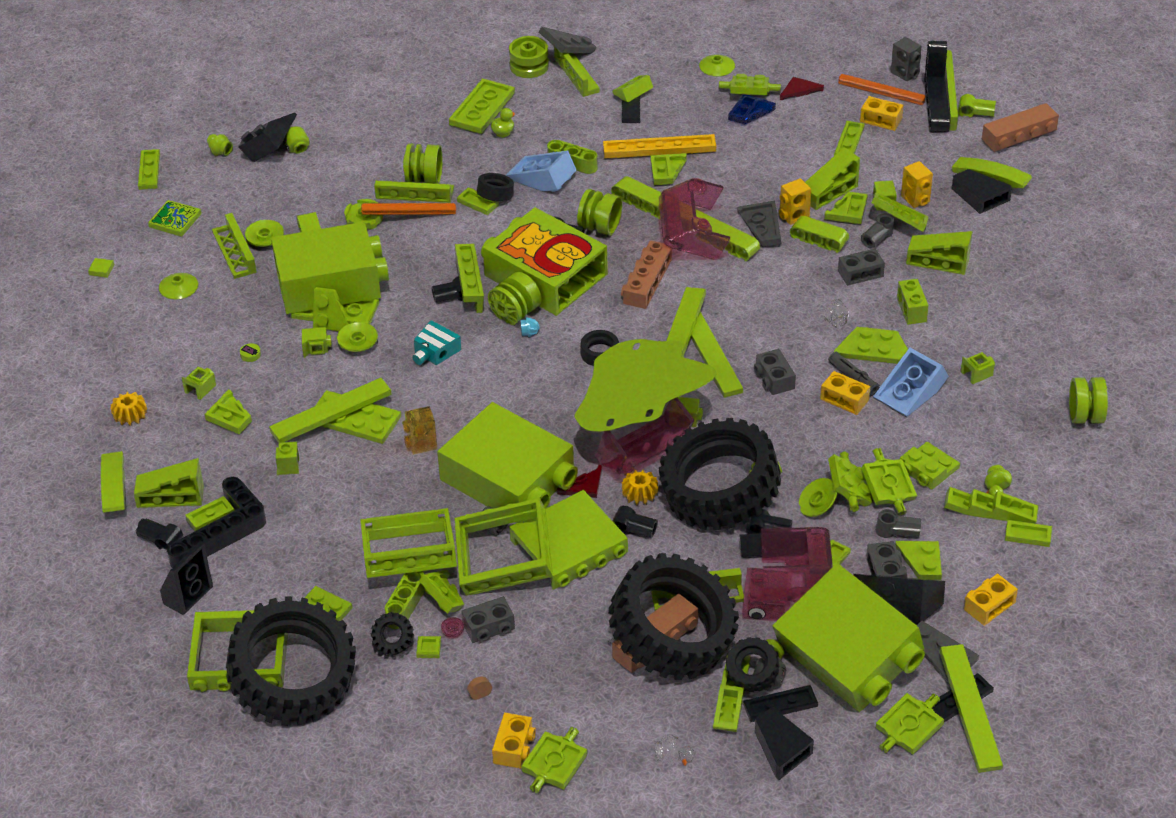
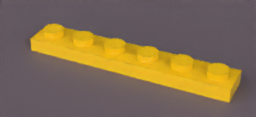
M714 134L603 141L604 158L716 152V141Z

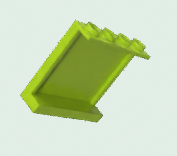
M584 490L546 508L553 577L549 578L551 579L553 590L567 586L570 581L578 577H584L590 571L602 568L607 562L615 558H621L628 552V538ZM537 517L523 520L510 526V541L515 546L520 544L533 560L541 559Z

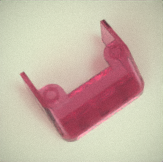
M692 178L663 190L659 196V209L664 244L671 249L718 260L729 243L730 236L712 232V227L708 220L696 217L695 206L711 210L724 187L699 178Z
M674 398L668 402L662 417L618 440L615 439L610 430L604 431L595 458L601 465L619 475H627L635 467L665 452V448L668 445L672 446L674 444L673 439L677 435L683 436L685 434L684 430L692 427L694 419L679 398Z
M824 527L761 529L762 563L785 562V566H763L764 602H797L833 567L828 529Z

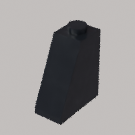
M967 169L953 175L952 190L979 214L1011 200V185L973 170Z
M773 706L756 717V737L778 780L782 779L813 754L814 740Z

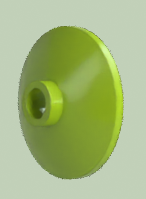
M716 54L703 58L699 63V68L707 75L719 77L730 74L735 68V63L725 55Z
M274 220L256 221L250 224L245 231L246 240L250 244L260 247L272 245L271 237L284 235L283 226Z
M188 273L171 274L165 277L159 284L161 295L173 300L187 298L194 294L198 288V280Z
M363 322L348 324L340 329L337 334V341L340 347L351 352L365 351L375 345L378 339L377 330L372 325Z
M819 478L805 487L799 498L800 511L805 516H820L833 505L837 492L834 491L832 480Z

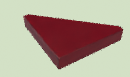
M792 77L780 94V100L783 101L785 98L792 96L809 95L810 92L823 91L824 85Z
M599 464L595 470L576 477L575 482L569 489L563 490L558 487L557 494L572 496L584 490L591 498H597L602 465Z

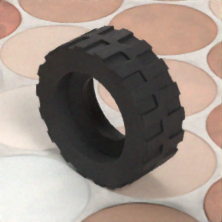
M747 637V639H741L738 643L731 646V650L727 653L726 668L731 681H733L736 687H743L744 691L747 690L749 692L763 691L764 688L770 687V684L775 682L776 676L779 674L778 667L780 666L776 651L772 645L768 644V641L761 640L758 637ZM751 654L759 655L764 660L762 671L755 675L746 674L741 669L742 660Z

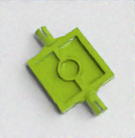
M737 74L733 76L730 82L719 81V89H730L731 94L767 95L770 91L781 92V84H770L769 77L764 75L751 77L746 74Z
M876 448L872 451L876 461L865 463L861 467L875 505L894 504L898 515H904L907 511L903 502L915 500L917 497L902 459L890 460L884 458L882 449Z
M841 452L839 456L833 454L828 458L834 491L840 493L848 500L850 511L852 510V512L859 510L858 504L864 507L869 506L872 503L870 490L861 467H857L850 462L848 452Z
M906 693L876 722V729L888 737L880 744V749L887 753L897 744L912 755L915 754L944 725V719L932 709L940 701V698L933 693L923 702Z
M570 727L564 737L544 732L521 765L522 772L536 778L532 785H530L531 791L538 793L544 783L552 784L563 790L566 788L587 757V749L573 742L579 734L578 729Z

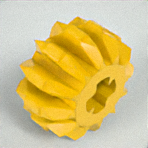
M127 391L124 395L119 394L118 398H113L110 408L115 422L119 421L121 425L127 422L131 426L133 421L139 424V419H145V413H147V405L142 395H137L136 392L129 394Z
M634 469L633 474L627 473L622 481V494L624 497H627L628 502L635 500L636 505H638L639 501H642L646 505L647 500L653 501L655 496H657L658 480L657 477L652 475V472L645 473L644 469L641 472H637Z

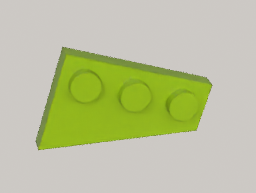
M875 193L871 203L874 204L876 209L885 210L892 216L924 232L929 216L882 194Z

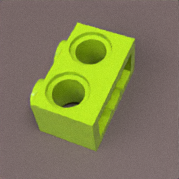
M919 280L898 281L897 300L907 325L927 322L929 305Z

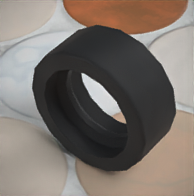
M484 173L479 176L477 193L482 198L499 202L511 199L514 181L510 177L499 173Z
M594 330L585 334L580 343L582 360L588 365L594 366L595 359L603 352H594L588 348L596 344H605L612 347L619 343L617 336L607 330Z

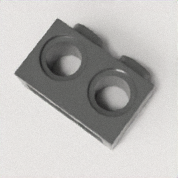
M907 37L894 43L891 73L905 81L916 78L920 73L922 46Z
M876 248L839 257L838 272L847 286L884 277L885 262Z
M780 349L756 355L754 371L757 376H761L765 389H768L772 395L795 389L796 375Z
M894 541L867 544L866 560L871 575L907 578L906 567L901 564V552L896 549Z
M504 596L461 610L462 624L472 643L484 642L490 637L507 634L515 629L514 614Z

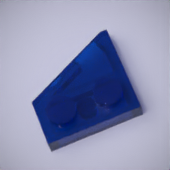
M743 94L729 112L728 120L745 125L774 111L776 103Z

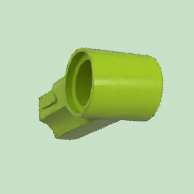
M964 94L960 97L958 113L961 117H972L973 115L994 117L996 101L976 99L971 94Z

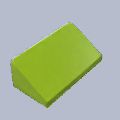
M638 75L612 92L625 102H630L652 89L653 84L649 75Z

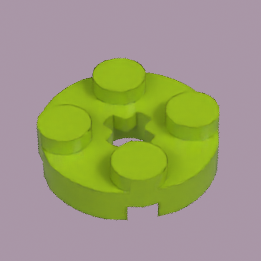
M360 199L357 200L356 204L352 205L350 203L346 206L344 215L347 224L365 221L366 228L372 230L383 220V215H362L361 204L378 203L375 200Z

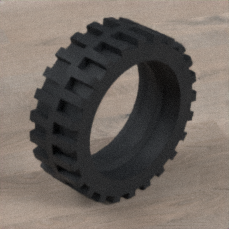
M717 418L712 419V423L704 424V421L700 422L698 427L694 429L689 427L684 430L685 434L683 436L677 435L673 439L674 444L672 446L668 445L665 448L666 456H661V466L659 467L660 481L671 511L675 512L676 517L680 521L685 519L686 524L692 527L694 524H698L699 529L706 530L707 526L713 527L714 530H721V526H728L730 529L734 528L736 523L743 522L745 524L750 522L749 518L755 515L758 517L762 514L761 509L764 506L768 508L772 504L771 497L777 496L779 492L777 486L781 485V472L771 439H768L767 433L764 430L760 431L756 424L752 423L748 426L747 421L742 419L739 422H734L733 418H726V421H719ZM740 456L755 462L754 468L745 479L724 490L703 492L691 489L685 485L688 477L697 467L714 458Z
M659 553L656 559L652 555L646 556L643 562L637 561L628 570L612 596V603L608 610V614L612 615L609 625L610 628H615L613 633L615 641L620 640L623 644L620 649L624 654L629 652L633 656L632 661L636 665L640 662L646 666V671L650 673L653 670L660 672L659 676L667 678L668 675H674L675 680H682L684 675H687L689 679L697 677L699 672L701 675H704L711 667L714 668L735 638V633L738 631L739 625L736 624V621L739 618V612L733 610L736 606V601L734 598H729L728 593L730 589L727 585H721L719 582L721 578L717 574L712 575L707 571L709 567L704 564L700 567L694 563V559L689 557L687 560L680 559L679 554L667 557L666 553ZM654 590L666 591L675 595L680 594L698 608V613L706 626L707 638L700 642H683L663 634L645 616L640 604V594Z
M285 596V601L278 602L277 598L269 599L268 605L263 606L262 603L255 605L254 613L247 611L243 614L242 623L238 621L234 626L233 634H231L226 661L227 682H232L231 692L233 696L240 695L239 704L243 708L247 705L251 707L250 714L255 717L259 714L266 716V722L272 723L273 719L282 721V726H288L289 721H297L298 726L305 725L306 719L310 718L313 722L320 720L321 713L325 712L329 715L333 712L335 703L340 705L344 699L345 692L347 693L349 690L356 661L354 660L356 646H352L353 635L351 632L345 633L347 624L344 620L339 622L336 620V612L332 609L326 612L323 610L324 604L319 602L316 605L309 604L307 598L302 597L300 602L292 601V596ZM293 633L303 635L317 642L326 651L331 662L330 671L324 680L311 687L303 689L281 688L267 682L254 670L251 665L253 647L261 640L275 634Z

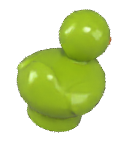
M503 108L500 112V117L492 121L491 129L498 137L504 138L510 135L514 128V122L511 118L514 117L515 113L509 108Z
M211 134L208 136L207 143L213 155L219 156L223 154L228 156L232 152L233 143L229 141L227 136L224 134Z
M1001 465L991 466L985 478V486L989 489L986 493L992 496L997 491L1004 493L1003 490L1011 485V473Z

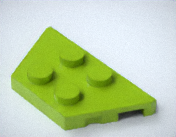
M856 327L834 352H838L847 359L898 364L908 348L898 331Z

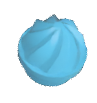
M526 317V319L520 320L522 336L528 335L530 337L537 334L540 327L535 319Z

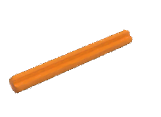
M846 74L839 76L838 83L918 105H923L926 96L923 94Z
M455 203L361 204L362 215H452L456 213Z

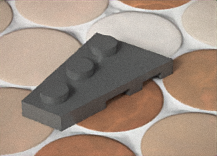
M542 26L538 32L561 53H593L597 48L592 44V40L586 36L574 35Z
M775 200L737 207L738 213L762 247L782 244Z
M921 621L917 626L919 627L924 645V657L932 663L938 673H941L950 686L939 651L940 647L960 645V643ZM964 646L970 666L972 667L979 660V655Z

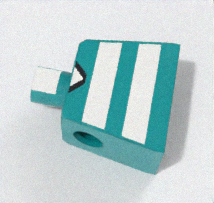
M432 320L429 321L414 339L415 354L412 356L413 361L417 365H421L426 360L435 365L440 364L462 350L461 336Z

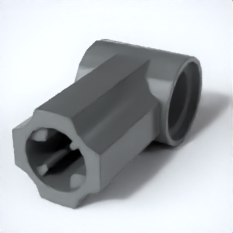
M889 213L879 214L876 223L861 235V241L864 246L871 249L876 247L884 238L892 236L894 217Z
M884 509L878 514L875 530L877 535L883 538H890L893 535L919 537L921 518L898 516L893 510Z

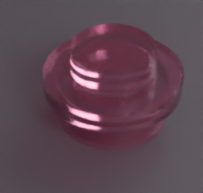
M447 618L441 624V631L449 638H456L464 631V623L459 618Z

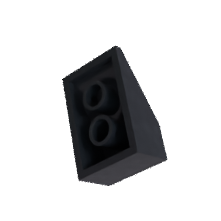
M294 112L264 125L260 124L252 132L247 131L242 135V141L238 148L252 162L272 153L281 145L297 114Z
M200 541L169 571L160 589L163 604L182 615L187 613L213 587L203 542Z

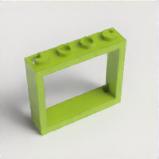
M540 498L528 499L524 502L507 504L502 507L486 509L455 518L459 585L465 595H475L553 577L547 515ZM537 517L541 559L471 575L468 533Z
M448 508L360 519L367 578L457 567ZM438 514H445V517H438ZM366 523H372L370 526H365ZM442 531L445 533L446 544L371 553L370 549L371 540Z
M254 610L195 612L187 672L190 690H201V692H204L206 690L228 691L231 689L232 682H227V670L197 671L202 632H232L238 621L242 623L243 614L247 611L254 613ZM288 633L277 634L274 669H254L264 680L278 687L284 686Z

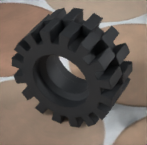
M392 612L380 615L381 617L377 618L375 624L371 627L373 644L379 651L386 654H400L406 651L408 646L412 644V638H414V629L409 619L399 613ZM392 624L397 625L401 630L400 639L394 643H390L384 638L385 628Z

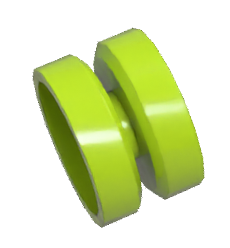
M523 36L510 43L509 63L513 74L521 78H535L546 73L549 67L548 45L545 40L536 36Z
M1085 377L1072 378L1069 387V410L1072 423H1086L1088 418L1091 423H1105L1108 394L1104 377H1091L1089 382H1087Z

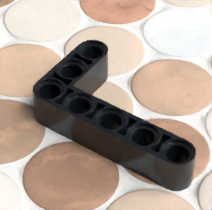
M928 41L924 82H926L925 93L927 94L926 102L928 105L929 127H931L930 132H949L950 128L945 84L947 41Z
M228 477L222 482L224 497L235 511L170 544L167 548L171 568L200 541L204 543L208 557L265 526L266 517L263 504L238 477Z

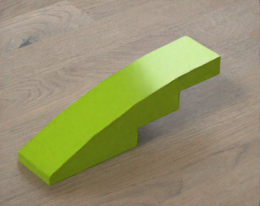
M960 157L952 166L954 173L970 169L1009 184L1012 188H1024L1032 179L1030 174L1014 167L979 158Z
M123 451L101 454L102 511L105 513L125 510L126 490L124 484Z
M949 487L946 492L944 505L946 509L974 517L1002 521L1013 520L1034 524L1037 522L1038 505L999 491L992 496L973 489L969 494Z
M751 655L746 656L741 663V669L746 674L749 672ZM725 664L713 729L737 732L745 691L743 687H736L733 681H731L726 668L727 665Z

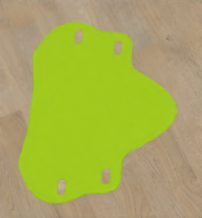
M647 339L624 341L610 347L595 359L590 385L574 417L581 427L589 431H609L629 424L652 421L662 415L664 406L668 401L692 392L712 381L716 376V370L705 363L682 357L681 352L684 344L681 341H653ZM640 343L639 349L633 350L634 345ZM669 345H674L673 350L667 352V347ZM652 409V416L646 417V412ZM609 419H614L613 425L606 426Z

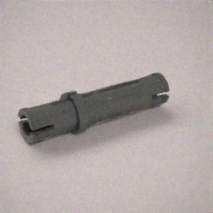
M833 352L829 356V363L846 376L869 385L870 395H875L880 385L869 378L868 373L859 370L838 352Z

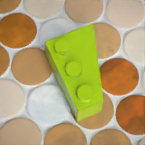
M844 147L805 182L811 188L810 206L813 209L818 210L858 187L860 157Z
M973 231L913 235L907 250L906 264L965 275L970 257Z
M199 458L136 475L134 498L137 508L202 506L204 483Z

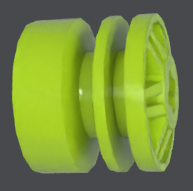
M413 143L407 144L403 159V171L406 182H413L414 178L415 183H420L422 175H424L425 183H440L443 164L441 145L428 144L425 153H423L421 144H417L416 148Z
M587 189L579 204L577 225L590 231L596 228L597 232L612 236L620 222L622 198L609 193L603 197L602 192Z
M522 272L511 274L503 280V283L501 282L490 290L487 296L488 303L494 314L510 325L518 323L527 314L536 309L542 301L541 293L536 283Z

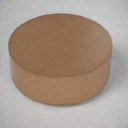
M481 676L474 678L469 683L467 691L472 699L477 700L488 696L492 691V685L486 677Z

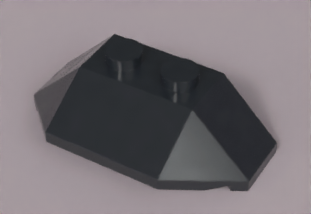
M853 573L857 579L915 625L925 621L944 604L945 581Z

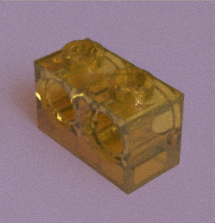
M430 406L405 411V420L402 421L404 432L407 433L404 436L406 448H411L413 455L436 450L435 420Z

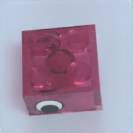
M747 567L743 619L777 621L790 609L793 571Z

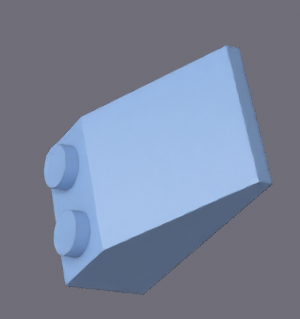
M561 151L525 156L506 176L515 182L540 191L555 192L560 190L562 185L571 179V175L576 171L569 152Z
M909 348L873 397L907 417L935 395L949 376L943 365Z

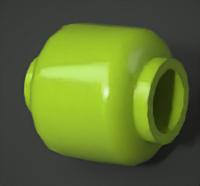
M294 126L290 127L283 142L289 152L298 154L307 150L310 140L302 127Z

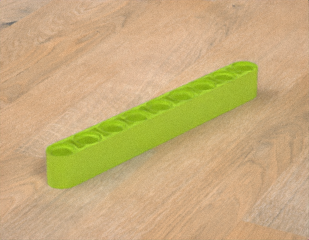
M623 177L611 188V193L620 196L623 202L629 205L633 204L636 208L651 213L650 215L660 220L663 219L666 223L676 228L680 227L682 231L691 235L694 234L697 238L707 243L710 242L713 246L723 251L726 250L729 254L739 259L743 258L745 259L744 261H747L760 250V243L753 236L631 177Z

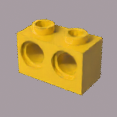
M868 96L861 108L860 122L895 131L902 120L904 105Z
M920 161L903 168L901 197L913 208L925 206L930 202L933 173Z
M801 178L781 185V194L779 196L780 218L786 220L789 225H792L800 216L810 217L811 188Z
M833 371L821 385V400L855 415H858L869 401V385L836 371Z
M997 573L992 578L986 579L977 589L967 593L964 610L985 626L1016 603L1018 589Z
M504 712L492 749L493 764L521 769L523 761L530 754L529 742H533L536 735V728L532 725V717Z

